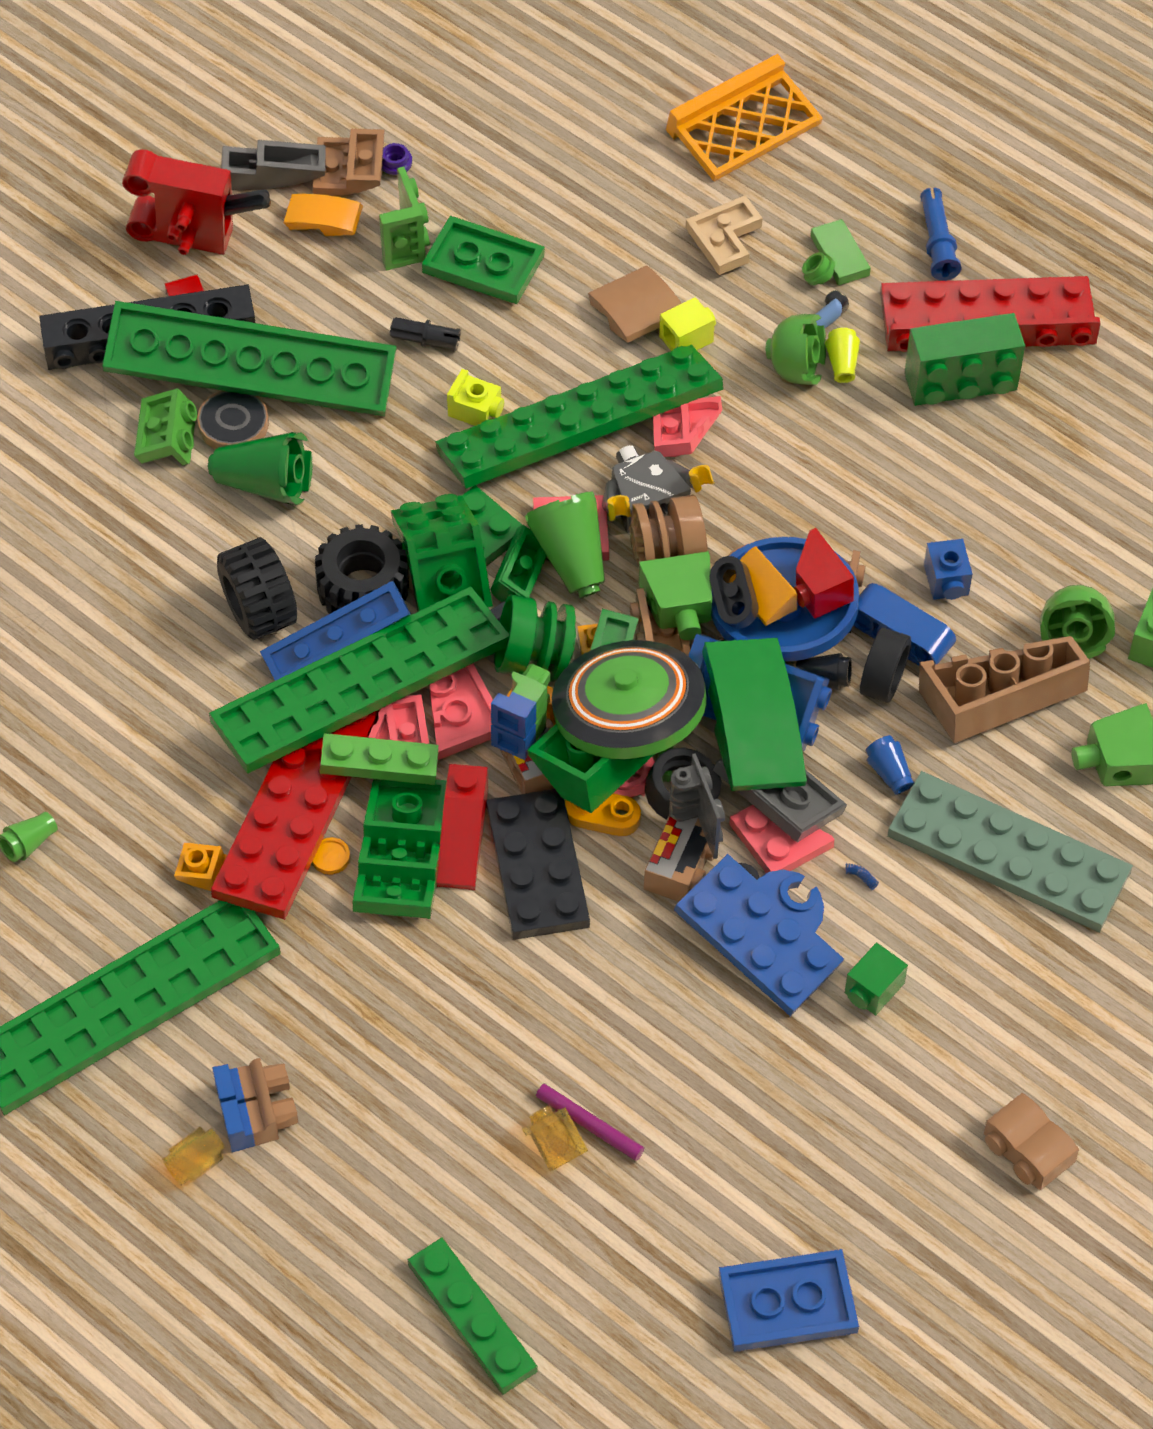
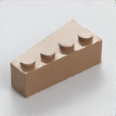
M1072 636L1024 644L1023 649L1006 651L1004 648L989 650V655L969 659L966 654L951 657V662L934 665L933 660L920 662L919 692L951 740L957 743L1088 691L1090 661Z

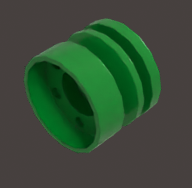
M510 594L504 603L499 620L509 633L507 647L495 652L494 664L496 672L512 675L514 671L523 675L529 662L532 661V664L550 672V682L556 683L560 674L569 665L574 652L576 640L575 608L573 605L562 604L557 612L555 602L548 601L540 617H538L537 604L534 598Z

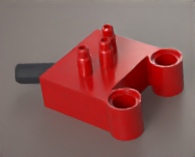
M143 149L132 153L122 180V185L127 192L139 196L135 199L125 229L127 233L135 240L142 242L153 240L179 246L178 252L181 255H187L191 248L224 255L233 231V214L265 209L271 205L270 194L265 189L232 195L231 170L158 156L151 151ZM154 193L155 198L148 195Z

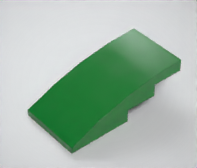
M778 638L705 642L702 654L711 681L708 693L716 717L714 733L731 791L805 786L807 779L795 704Z
M373 779L363 824V841L358 860V877L353 896V912L431 919L436 891L447 780H436L435 785Z

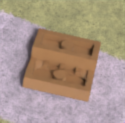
M351 129L350 138L318 137L317 145H326L325 176L313 179V194L343 196L380 186L384 129Z
M647 265L588 293L590 305L608 318L610 330L627 343L660 328V314L682 304L667 283Z

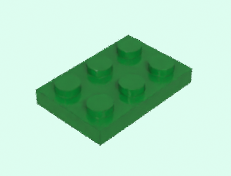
M450 215L422 262V273L518 304L545 256V246Z
M475 485L464 493L462 497L480 526L487 567L507 551L516 529L523 524ZM401 542L403 550H406L403 542ZM454 570L445 572L441 577L440 583L445 586L455 584L459 579V572Z

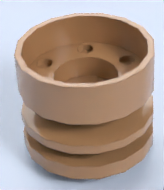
M694 494L670 498L668 515L664 516L656 500L650 501L649 518L643 503L632 504L629 531L632 552L638 567L641 561L708 551L704 519L699 501Z

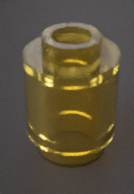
M199 1126L169 1148V1154L162 1159V1162L176 1182L182 1186L188 1180L193 1183L221 1162L224 1158L220 1151L225 1148V1145L212 1128L205 1132Z

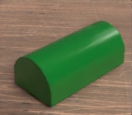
M524 524L516 529L491 586V593L501 602H505L510 594L529 598L547 557L532 531Z

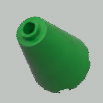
M290 432L218 447L209 456L208 472L218 484L289 505H298L305 500L299 498L302 491L309 492L313 472L312 453L304 449L302 441H308L303 433Z

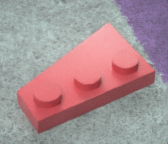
M473 663L429 685L436 745H439L438 760L491 740V703L493 699Z

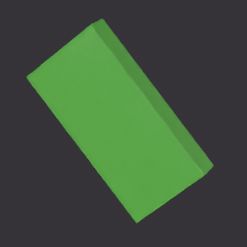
M843 219L811 228L810 237L818 251L824 255L831 256L835 261L833 277L838 285L870 276L871 267Z

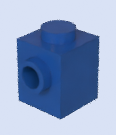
M963 538L927 543L924 568L933 600L944 598L953 600L961 596H968L973 573Z

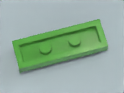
M324 733L320 774L435 785L439 745Z

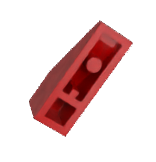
M449 764L444 798L437 887L475 890L486 814V800L488 799L489 791L488 767Z

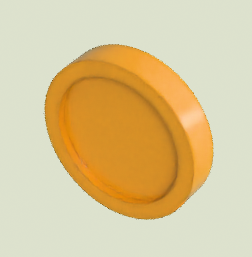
M324 838L312 863L323 874H338L349 865L350 850L348 845L339 838Z

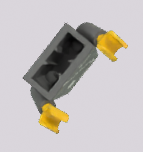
M629 445L621 448L616 454L619 464L612 468V479L605 485L602 507L609 514L610 521L615 520V517L621 516L626 532L630 533L632 504L643 503L649 518L650 501L656 500L664 516L668 515L670 498L691 495L690 488H693L694 492L698 493L702 490L701 485H712L714 480L708 465H699L689 470L672 460H667L658 451H652L640 456L636 448Z

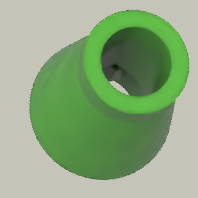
M45 811L38 816L4 827L3 833L0 834V849L12 862H16L19 859L26 860L50 835L58 830L54 818Z

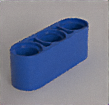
M875 583L868 584L859 595L858 614L853 626L874 639L882 627L911 636L908 660L918 666L920 662L933 660L934 665L938 664L956 643L954 632L946 624L881 585Z

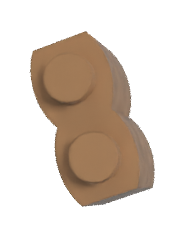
M1024 1093L1018 1095L986 1121L984 1135L989 1149L995 1155H1003L1014 1164L1013 1169L1017 1177L1027 1185L1032 1184L1040 1191L1077 1160L1079 1148L1063 1129L1050 1121L1045 1112Z

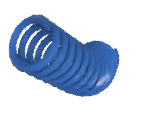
M850 863L845 864L846 874L857 875L871 890L878 886L879 881L867 869L865 870L864 867L862 868V866L851 864L850 868Z

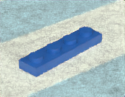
M391 581L261 650L260 653L276 681L410 616L411 613L395 583Z

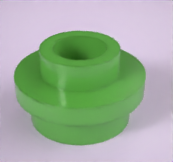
M822 252L811 255L802 266L805 281L809 285L826 283L834 273L835 261L831 256L824 255Z

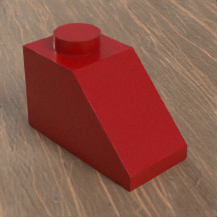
M817 528L809 530L796 568V586L793 587L797 593L798 604L802 608L806 606L814 618L854 601V576Z

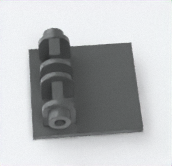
M695 753L692 754L691 766L679 768L671 775L669 814L678 822L698 817L713 859H717L719 842H723L720 824L725 821V813L720 799H713L711 794L712 779L710 772L706 766H700Z

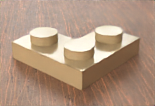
M744 195L686 219L685 229L716 272L721 275L749 263L750 253L738 237L761 228L763 218L747 196Z

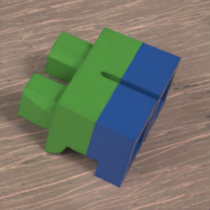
M529 664L523 675L512 672V693L510 696L507 697L498 693L491 703V746L523 760L527 758V750L537 742L547 724V706L550 703V695L547 693V685L550 682V672L534 664Z

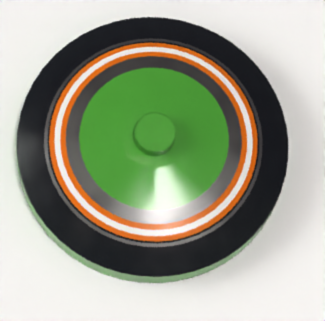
M629 640L606 644L592 649L575 659L558 677L552 693L555 723L560 733L568 742L578 749L595 756L612 759H632L653 755L682 741L700 722L706 708L704 678L697 664L689 656L669 645L645 640Z

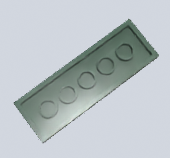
M923 771L920 772L891 823L887 835L896 841L1099 933L1133 865Z

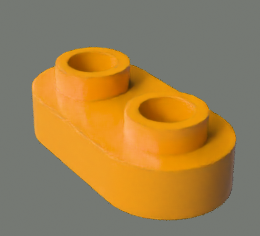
M613 793L592 813L565 800L569 822L575 827L615 836H628L634 833L640 825V806L634 799L628 796ZM625 810L627 811V813L624 815L617 814L616 811Z

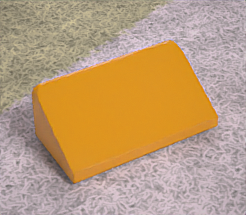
M756 546L750 549L740 561L748 567L759 607L757 617L767 626L797 610V593ZM736 574L730 578L729 583L736 579Z

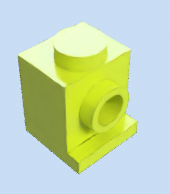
M461 369L447 393L448 416L474 426L481 424L485 420L499 417L504 408L505 400L501 398V387L469 376V371Z

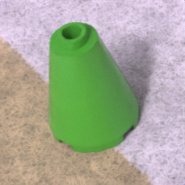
M584 492L570 496L571 499L561 502L557 500L528 512L525 516L527 525L570 594L578 592L579 598L600 592L599 585L605 582L597 502L593 492Z

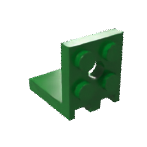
M444 494L438 496L435 501L422 504L420 502H408L401 505L400 509L391 510L393 525L407 550L417 612L469 587L474 589L487 607L493 606L480 526L462 495ZM450 570L459 572V579L455 584L445 586L440 583L441 577L445 572Z

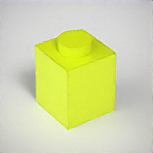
M694 297L660 314L659 337L671 351L680 346L690 345L699 350L714 341L715 316L708 307L704 308L699 300Z

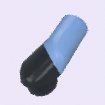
M836 290L831 291L826 296V306L816 313L821 317V319L816 321L817 325H824L825 329L844 314L849 307L848 298Z

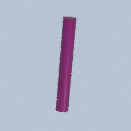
M542 1084L536 1093L538 1099L634 1161H638L642 1156L645 1147L547 1084Z

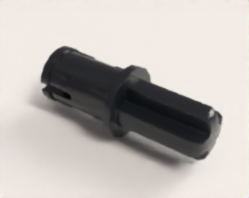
M396 317L391 322L390 336L396 339L421 343V347L424 348L427 345L457 351L459 347L457 342L460 341L461 329L431 324L430 320H426L423 323Z

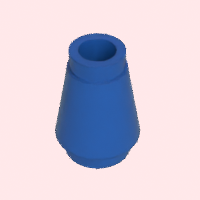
M888 735L879 738L866 748L865 751L868 755L866 761L888 787L892 789L895 795L907 791L914 785L899 741H894L893 737Z

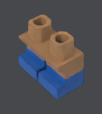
M257 1058L251 1061L248 1066L229 1069L228 1064L212 1067L232 1153L278 1140L279 1129L299 1123L293 1097L271 1102L269 1095L290 1089L285 1064L263 1067L261 1058Z

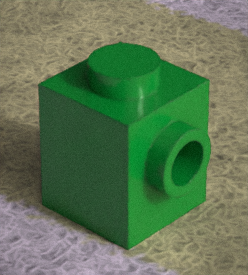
M876 942L847 974L844 993L856 1007L867 1009L876 1016L905 984L908 964Z

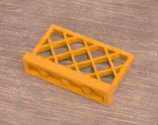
M778 54L670 110L666 131L673 140L679 137L713 181L724 177L821 124L823 117L784 71L785 62ZM781 83L789 93L788 99L771 96L769 91ZM748 100L763 103L762 112L757 113L743 110V103ZM767 104L785 107V117L781 118L765 114ZM790 109L804 111L809 119L803 122L789 119ZM722 114L736 117L735 128L715 124L716 118ZM740 118L760 122L758 133L738 129ZM763 124L783 127L782 133L777 136L762 134ZM694 129L709 131L708 142L694 140L689 132ZM713 132L733 136L731 147L713 144ZM742 138L756 141L755 148L750 151L735 148L736 139ZM709 153L729 156L728 162L716 168L709 159Z

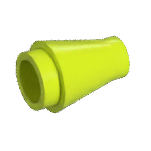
M837 328L829 332L825 346L833 368L834 380L839 383H848L855 379L860 339L856 336V332L853 329Z

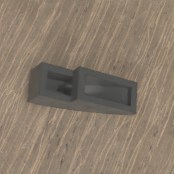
M258 140L257 149L223 146L221 168L231 170L232 190H263L286 187L325 176L326 145Z

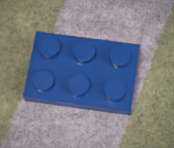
M842 1249L719 1267L718 1275L734 1352L856 1334L859 1331L858 1318Z

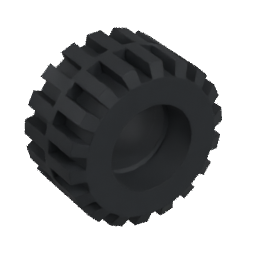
M363 524L355 525L356 529L341 528L339 535L332 533L327 537L328 543H321L318 548L319 555L315 556L317 592L322 606H326V611L329 614L391 581L395 583L403 600L406 601L409 588L406 550H403L401 541L398 538L393 539L391 532L388 530L379 532V527L371 525L369 529L363 528ZM359 570H369L378 573L374 577L364 580L347 577L349 574Z
M259 537L217 555V571L224 595L237 623L248 637L256 640L297 622V605L290 581L278 555L265 539Z

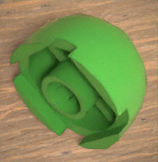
M792 315L782 320L775 328L772 338L767 339L766 357L771 359L773 368L782 379L791 383L817 385L821 380L822 375H815L817 364L825 365L826 360L824 325H817L816 323L817 320L821 319L820 315Z
M1069 585L1061 588L1046 601L1040 617L1041 639L1045 641L1072 636L1088 659L1098 656L1106 650V644L1110 642L1111 638L1113 640L1115 636L1113 608L1108 599L1093 587Z

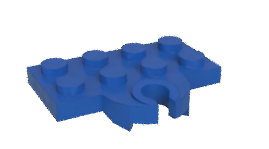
M727 854L676 904L674 911L791 1017L844 961L840 954L815 933L823 921L824 903L821 893L816 886L808 893L806 902L797 903L789 897L788 890L798 888L805 877L804 875L788 870L768 872L756 880Z

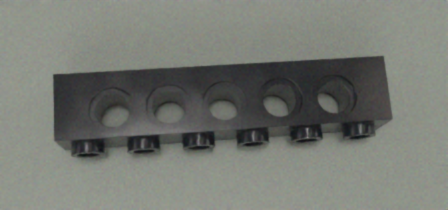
M249 284L128 302L256 323ZM115 304L39 315L48 370L103 363Z

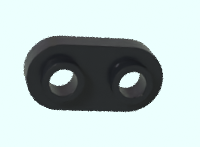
M734 556L722 557L714 563L709 576L720 618L731 627L736 629L745 628L756 619L759 609L748 567ZM736 574V579L729 583L730 578ZM745 606L743 612L738 615L739 610Z

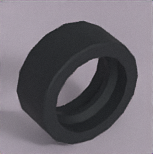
M883 627L879 630L869 651L860 682L861 695L885 703H889L892 700L908 660L911 636Z
M683 747L664 752L659 755L646 777L644 791L647 801L653 810L666 820L669 817L670 793L663 784L662 776L668 770L675 771L682 767L691 766L692 754L696 753L700 766H706L710 772L712 779V789L710 791L713 799H718L721 793L722 780L713 771L714 763L697 750Z

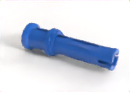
M934 187L935 198H932L931 189L927 188L921 192L920 199L923 204L929 234L926 250L927 254L932 257L931 275L937 280H951L957 277L962 270L961 262L955 255L957 250L956 239L949 234L941 190Z

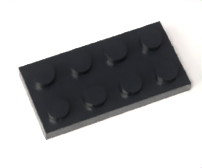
M555 789L487 799L486 808L513 940L590 928V917L565 800Z

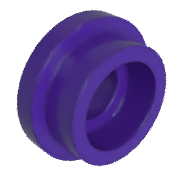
M391 143L383 148L382 171L390 175H397V168L405 167L406 172L411 168L412 155L404 145Z

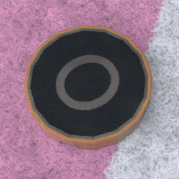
M219 391L205 400L200 406L197 415L199 432L206 444L214 449L264 438L269 427L267 407L259 396Z

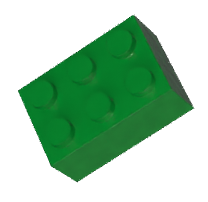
M1015 313L910 328L904 374L914 406L934 405L944 401L972 399L977 396L1005 394L1010 391H1016L1019 384L1025 343Z

